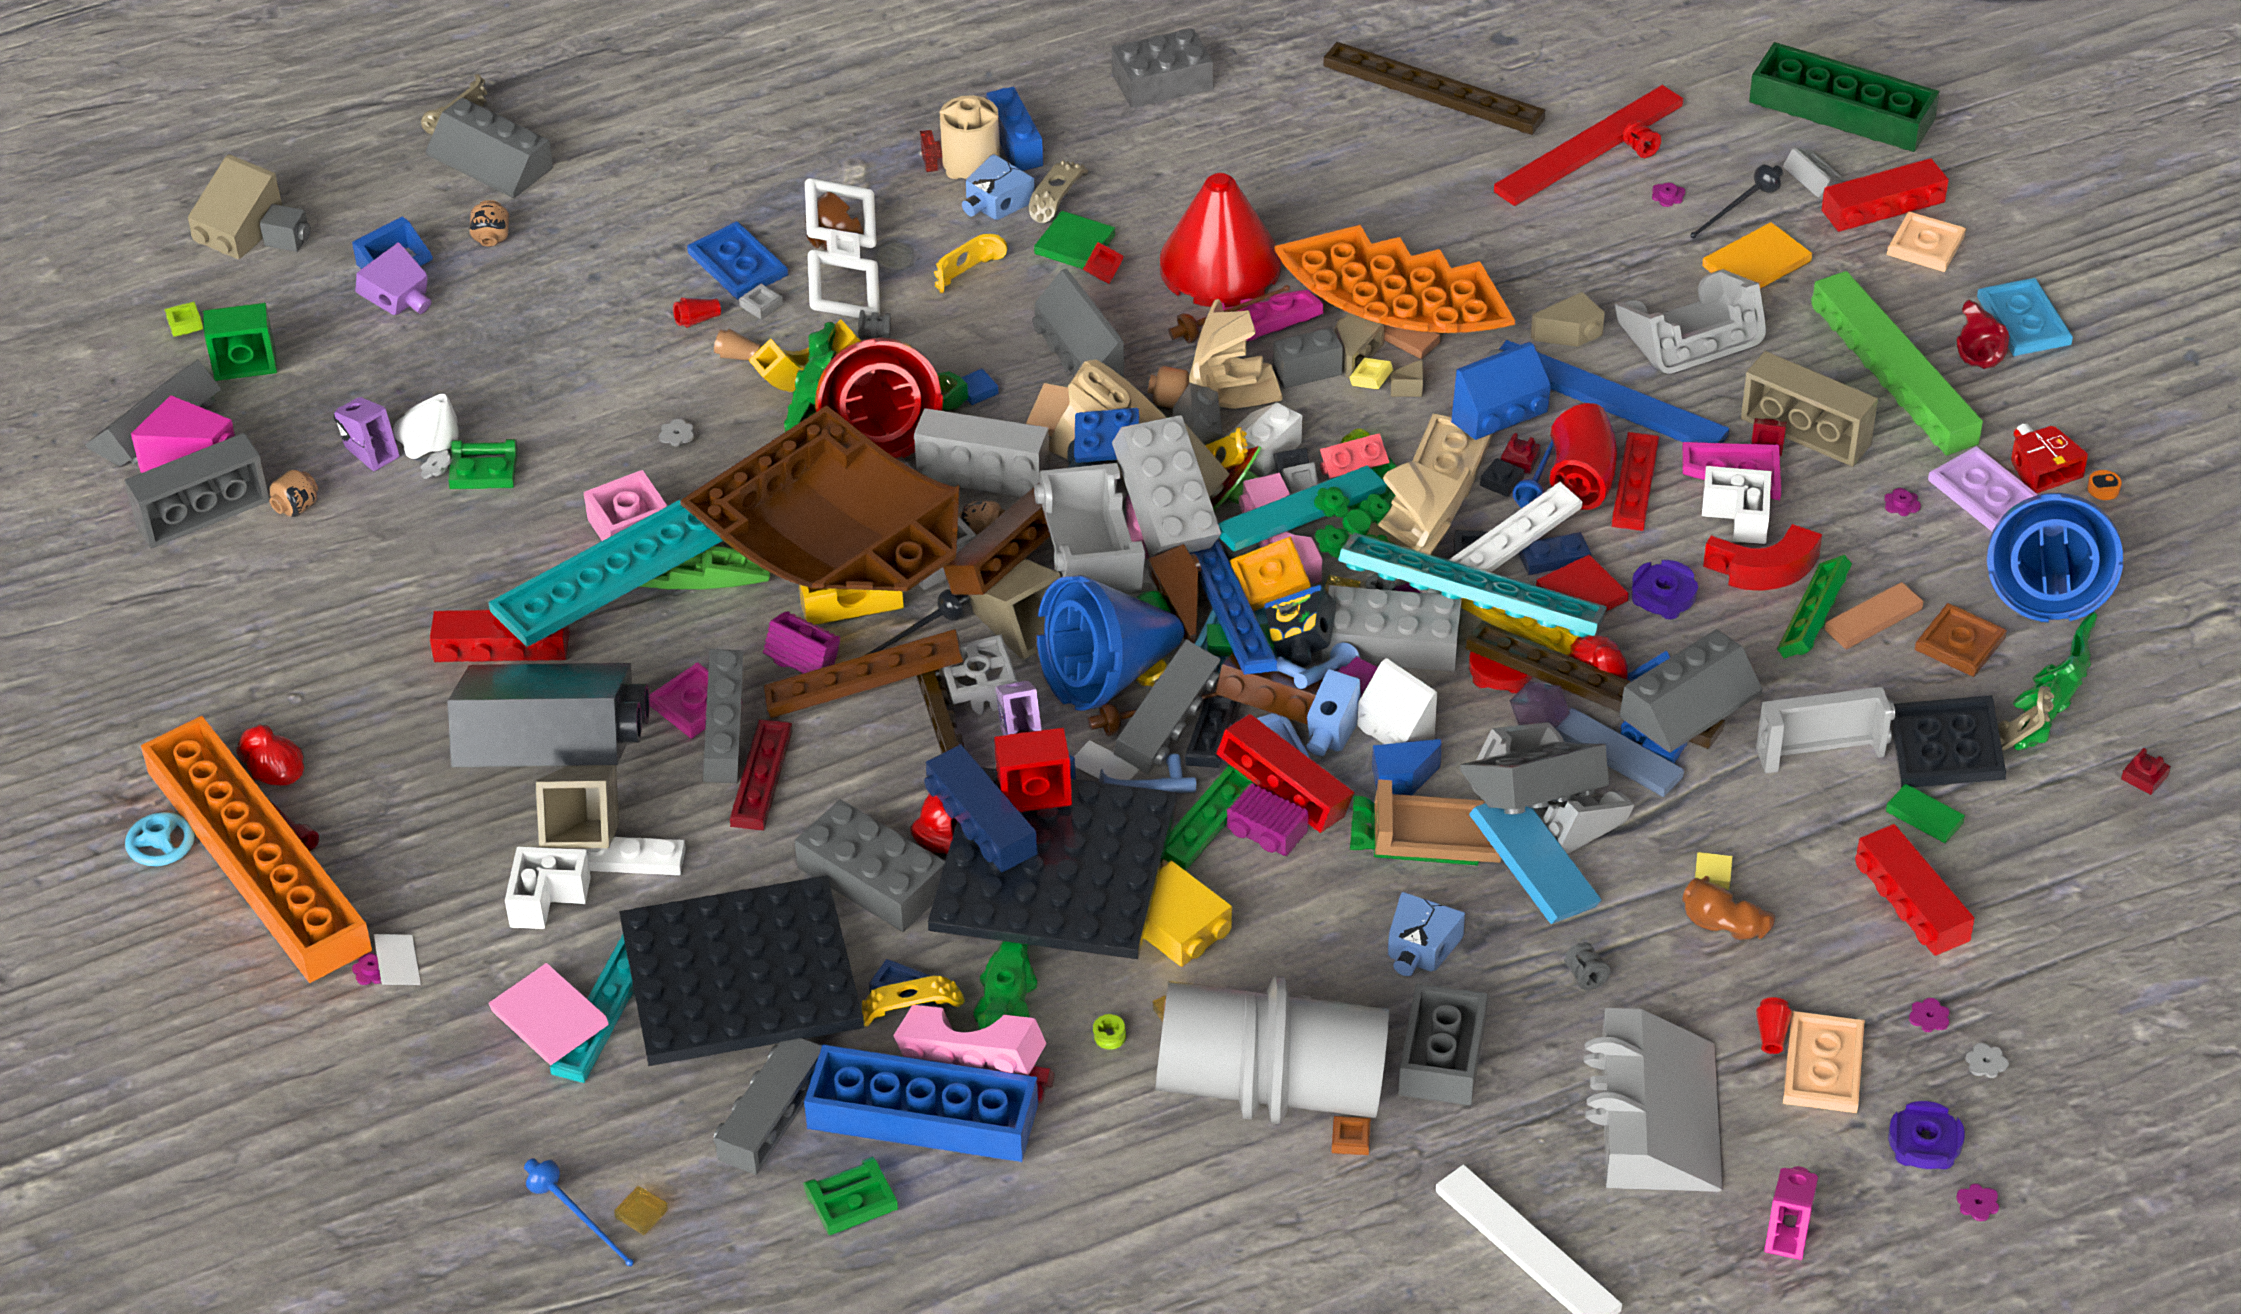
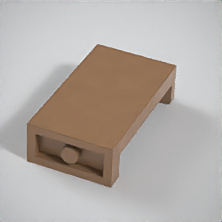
M1378 779L1374 802L1376 855L1501 862L1499 854L1469 815L1474 807L1485 804L1484 800L1392 794V780Z

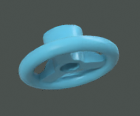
M159 812L143 817L130 828L126 835L125 847L129 856L136 862L147 866H163L171 864L187 854L194 843L195 833L183 816L170 812ZM178 825L184 832V839L176 849L171 843L170 834ZM152 846L161 849L165 855L149 856L143 854L137 848Z

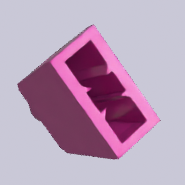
M1800 1166L1791 1169L1781 1168L1773 1198L1764 1252L1802 1260L1818 1182V1176L1810 1173L1808 1169ZM1784 1216H1796V1227L1785 1226L1783 1224Z

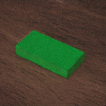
M1904 784L1887 803L1886 807L1887 813L1943 843H1946L1962 826L1965 818L1964 814L1907 784Z

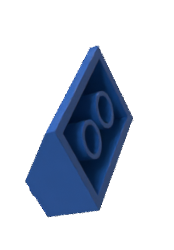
M1529 341L1458 368L1456 371L1451 423L1477 440L1548 412L1551 384L1534 344Z

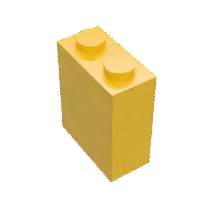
M1171 861L1160 869L1143 938L1179 966L1183 967L1192 959L1199 958L1205 949L1215 941L1221 940L1228 935L1232 929V906Z

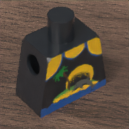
M1321 584L1265 603L1272 642L1283 656L1291 660L1293 664L1300 667L1309 665L1311 663V653L1325 649L1330 645L1336 602Z

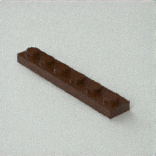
M953 629L763 685L767 711L770 717L773 718L964 662L957 631Z

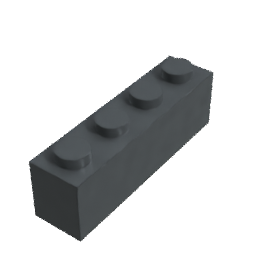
M1186 639L1118 736L1113 754L1146 774L1150 773L1155 764L1160 767L1170 751L1167 747L1172 739L1178 741L1187 727V723H1185L1187 717L1190 714L1195 716L1204 702L1202 696L1205 691H1213L1216 687L1220 675L1218 668L1221 659Z
M710 649L703 782L737 783L743 650Z
M799 1038L780 1042L771 1048L768 1060L761 1071L757 1070L754 1073L750 1087L743 1097L740 1096L736 1099L732 1113L725 1123L719 1124L714 1133L713 1142L716 1145L719 1161L749 1173L758 1174L804 1105V1100L822 1048L821 1045Z

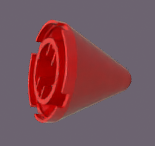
M1215 173L1205 180L1163 245L1160 253V273L1168 289L1178 297L1180 292L1193 297V304L1212 307L1214 301L1220 299L1221 303H1224L1225 308L1239 305L1240 300L1255 299L1263 296L1267 286L1271 283L1273 285L1277 283L1281 272V259L1275 252V246H1277L1275 240L1232 176L1225 173Z
M872 338L848 346L830 361L823 371L817 386L815 408L817 412L826 405L829 406L894 458L901 456L905 458L915 452L914 433L924 408L942 411L943 395L941 394L939 377L935 369L921 352L899 340Z

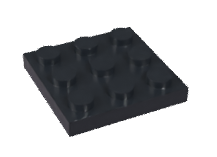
M1993 695L1894 704L1895 719L1891 720L1901 788L1904 784L1911 787L2006 780V768Z

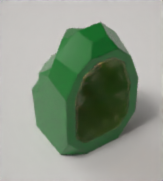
M950 371L937 373L941 394L943 395L942 411L948 412L949 410L957 409L968 399V384L960 376Z

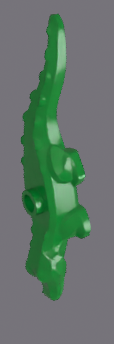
M833 322L825 323L822 330L813 332L808 337L809 361L804 370H799L795 379L796 390L793 391V399L791 404L788 405V414L784 421L785 432L816 413L815 397L820 377L830 361L836 356V351L831 350L836 333V326Z
M2095 612L2090 613L2077 628L2073 636L2071 652L2068 658L2057 666L2053 664L2045 666L2033 677L2035 685L2021 693L2013 701L2015 708H2022L2026 712L2037 705L2040 687H2050L2051 693L2054 695V698H2051L2054 705L2053 710L2048 712L2050 721H2045L2041 728L2016 743L2013 747L2017 751L2048 741L2052 720L2056 717L2057 713L2064 711L2070 706V698L2079 685L2083 684L2082 679L2087 676V670L2091 666L2088 639L2097 619ZM2030 719L2025 722L2021 731L2027 726Z
M1002 941L998 950L989 959L985 970L980 975V983L984 986V996L980 998L973 1011V1016L978 1023L979 1030L992 1025L1003 1015L1029 1018L1025 997L1026 993L1037 988V979L1033 967L1030 965L1027 953L1028 944Z

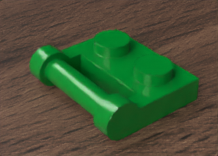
M506 439V442L463 443L462 440H453L452 461L448 479L450 489L514 488L518 452L517 440ZM505 455V457L464 458V456Z
M873 1156L862 1160L861 1165L816 1181L814 1178L803 1182L806 1196L810 1203L813 1204L829 1236L898 1210L897 1199ZM866 1178H867V1180H864V1181H861V1182H859V1183L853 1184V1183H855V1182H858V1181H860V1180H863V1179H866ZM837 1190V1191L832 1192V1193H830V1194L824 1195V1194L829 1193V1192H831V1191Z

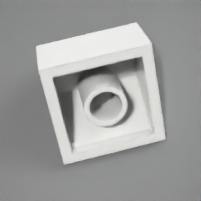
M1276 402L1250 413L1226 435L1228 436L1230 433L1236 432L1237 427H1242L1243 431L1247 433L1245 438L1248 446L1245 448L1262 447L1249 470L1261 477L1267 476L1275 468L1274 453L1294 450L1302 443V415ZM1219 448L1216 454L1225 458V448Z
M1386 658L1381 662L1358 702L1357 726L1364 733L1373 736L1383 744L1434 740L1437 692Z

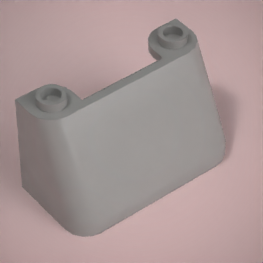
M1722 269L1709 273L1700 281L1698 286L1700 301L1664 313L1656 312L1649 315L1646 306L1642 302L1630 299L1615 304L1617 319L1621 327L1657 370L1667 374L1675 373L1761 343L1766 334V324L1759 283Z
M1117 463L1040 471L1039 484L1034 486L1036 504H1042L1054 545L1056 571L1061 572L1063 577L1086 576L1126 594L1141 593L1145 551L1142 541L1132 542L1122 511L1123 496L1122 493L1116 492L1117 479H1120Z
M1548 722L1492 728L1477 760L1550 742L1564 741L1560 733ZM1471 785V787H1472L1473 791L1475 792V794H1477V795L1481 798V796L1477 793V791H1476V790L1473 788V786ZM1611 791L1604 794L1599 803L1591 795L1575 796L1573 794L1570 801L1552 802L1550 800L1549 806L1533 809L1568 855L1624 824L1635 805L1621 792Z

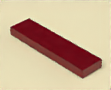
M758 720L731 812L730 827L764 831L792 735V723Z

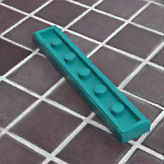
M1364 466L1218 523L1221 531L1219 538L1235 552L1326 516L1323 510H1319L1314 505V499L1318 496L1317 492L1320 488L1328 490L1333 486L1338 487L1342 491L1343 496L1349 499L1350 503L1347 506L1349 507L1367 500L1370 494L1380 495L1385 493L1387 484L1369 466Z
M623 934L587 998L606 1016L609 1025L550 1065L552 1075L585 1083L631 998L634 989Z

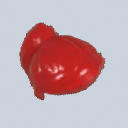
M1599 634L1578 637L1570 645L1569 657L1628 680L1627 661L1621 653L1618 644L1608 637Z
M259 724L248 728L240 737L236 753L242 762L247 763L248 771L251 773L253 780H259L270 785H289L296 782L302 776L304 771V755L301 748L288 738L273 734L272 729L268 725Z
M929 794L923 803L920 817L910 826V833L923 849L932 853L948 854L957 820L955 817L950 818L947 815L943 803L937 796L933 797Z

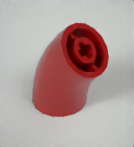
M1584 403L1564 411L1551 426L1550 436L1554 443L1556 460L1550 471L1549 481L1551 487L1561 482L1582 501L1580 510H1592L1601 505L1612 486L1616 469L1617 447L1614 431L1604 408L1598 404Z

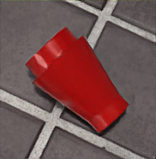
M681 298L680 301L674 302L673 314L678 326L684 325L688 328L713 317H719L721 315V307L717 298Z
M1776 997L1765 998L1756 1009L1761 1049L1768 1054H1778L1783 1051V1043L1792 1017V1011L1789 1008V1003L1784 999Z

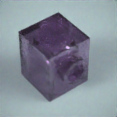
M1529 681L1510 700L1518 725L1548 722L1556 729L1570 714L1561 686Z

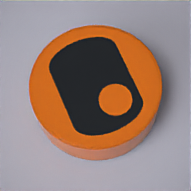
M2098 470L2089 476L2087 490L2097 499L2111 500L2119 495L2122 482L2116 473L2108 470Z

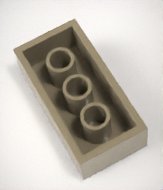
M1764 351L1746 372L1741 419L1754 424L1755 418H1771L1787 422L1785 438L1854 467L1871 446L1878 398Z

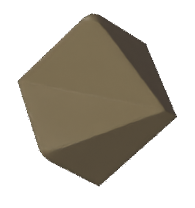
M1423 360L1415 361L1391 372L1392 397H1422Z

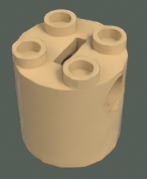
M974 95L960 96L951 99L943 105L940 110L943 167L946 169V175L949 178L967 179L991 155L995 154L1000 157L998 108L992 101Z

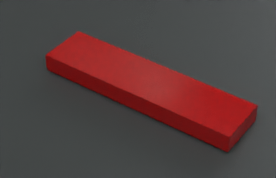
M1627 432L1611 527L1644 531L1659 436Z

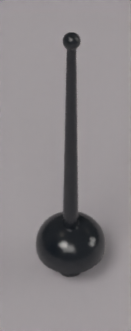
M1766 164L1760 165L1754 173L1755 185L1696 232H1692L1690 234L1691 238H1696L1697 234L1759 189L1766 193L1777 191L1781 186L1779 177L1783 175L1782 168L1778 165H1775L1773 168Z
M944 590L938 597L937 604L939 609L866 655L883 650L942 615L951 621L960 620L964 617L962 606L970 602L969 596L964 594L954 595L950 590Z

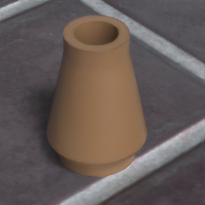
M730 328L727 331L721 329L715 340L714 353L720 354V358L749 361L762 345L749 340Z

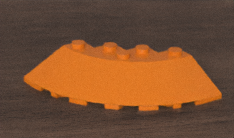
M1361 225L1275 246V252L1285 267L1309 290L1330 304L1373 322L1397 328L1439 333L1475 332L1515 325L1514 317L1480 261L1451 268L1440 249L1411 256L1400 237L1371 244Z

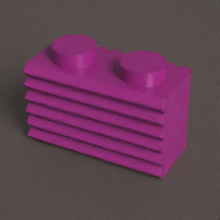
M785 611L770 621L769 632L766 635L767 638L764 645L765 649L762 653L773 658V662L776 665L791 667L803 674L835 664L841 640L840 636H835L834 633L818 628V625H813L812 622L796 617L795 614H790V611Z
M1251 783L1227 809V828L1239 838L1247 837L1259 843L1267 852H1277L1287 857L1289 852L1295 848L1296 844L1299 843L1300 839L1308 831V811L1306 808L1302 809L1300 805L1296 806L1294 803H1290L1282 797L1279 798L1276 794L1273 795L1270 791L1267 792L1265 789H1261L1259 786Z

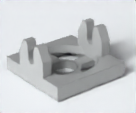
M1002 634L960 644L964 662L957 663L958 666L954 664L941 668L953 704L970 700L972 709L980 715L984 711V702L988 701L992 711H996L998 709L996 686L1018 682ZM987 655H991L993 658L988 659ZM975 662L980 671H971L970 664ZM1002 667L1003 670L999 678L993 681L987 680L986 675L991 669ZM967 675L975 678L977 684L965 686L955 678Z

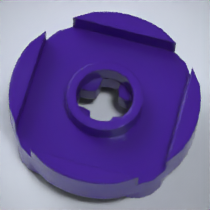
M1662 560L1661 564L1652 566L1651 562H1647L1641 565L1633 574L1631 587L1632 602L1636 606H1640L1648 612L1659 614L1665 619H1675L1679 617L1680 612L1688 610L1695 603L1698 593V582L1694 580L1695 574L1693 571L1680 562ZM1666 585L1670 586V589H1661Z
M1916 1101L1907 1104L1905 1110L1900 1111L1898 1114L1896 1112L1892 1116L1889 1126L1888 1140L1890 1147L1895 1152V1159L1902 1165H1911L1922 1169L1951 1168L1954 1165L1955 1159L1962 1151L1965 1138L1964 1126L1960 1119L1957 1117L1956 1121L1953 1116L1948 1114V1108L1935 1102ZM1922 1131H1929L1930 1136L1935 1138L1924 1139L1920 1135Z

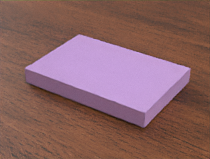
M1977 446L1929 472L1928 481L1992 532L1998 521L2009 509L2025 499L2038 495Z

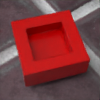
M1097 242L1083 270L1110 284L1124 256Z

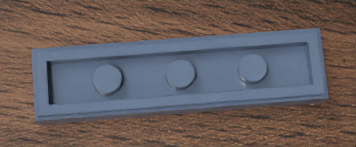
M1573 707L1553 725L1562 736L1564 742L1606 744L1607 766L1662 797L1683 778L1684 769Z

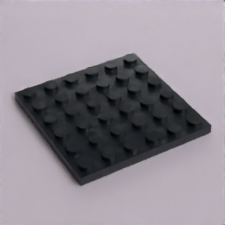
M981 767L997 785L996 769ZM1071 779L1072 805L1020 812L1036 830L1037 855L1004 872H1001L993 862L989 863L986 861L979 845L974 840H969L965 836L961 824L957 821L929 915L928 931L1138 959L1177 805V792Z
M828 875L619 911L648 1066L864 1028L863 1014Z

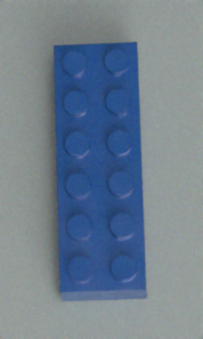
M822 1045L804 1100L807 1129L1023 1162L1038 1107L1037 1077Z

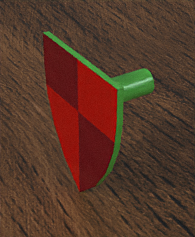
M1262 447L1249 448L1243 463L1227 469L1230 475L1222 483L1224 486L1223 490L1211 499L1214 511L1227 497L1233 503L1239 504V495H1243V481L1259 478L1249 468Z

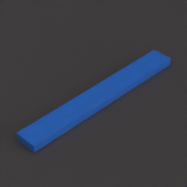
M1506 340L1499 349L1506 351L1519 346V344ZM1537 352L1551 384V390L1584 403L1598 404L1608 413L1681 442L1724 443L1729 436L1728 427Z
M1217 539L1210 549L1189 553L1190 555L1194 553L1200 562L1202 571L1198 573V578L1243 674L1277 671L1275 655L1219 540Z

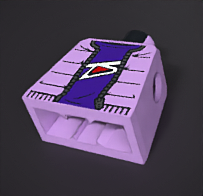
M1029 681L996 686L999 719L1003 735L1016 734L1019 730L1027 732L1042 730L1037 691Z

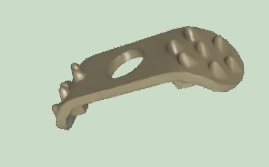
M474 74L475 81L470 83V88L447 106H441L436 110H429L424 113L421 118V125L427 133L433 135L442 112L462 97L483 107L484 103L487 102L484 95H487V90L483 86L485 79L480 74Z
M1062 160L1060 163H1056L1032 193L1028 211L1033 220L1039 223L1052 221L1056 216L1062 198L1078 178L1087 176L1089 170L1083 164L1080 166L1076 163L1075 165L1073 161L1065 163ZM1055 179L1066 181L1061 186H1051L1049 184Z
M2040 687L2036 706L2011 722L2004 720L1998 723L2002 751L2041 728L2045 721H2050L2048 712L2053 710L2054 707L2051 701L2054 695L2051 693L2050 687ZM2030 719L2027 726L2021 731L2025 722Z

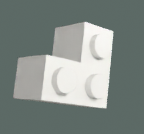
M1706 466L1702 516L1734 519V542L1766 544L1770 511L1771 471Z
M517 847L505 897L510 927L545 929L551 902L585 904L591 879L587 851L582 849Z

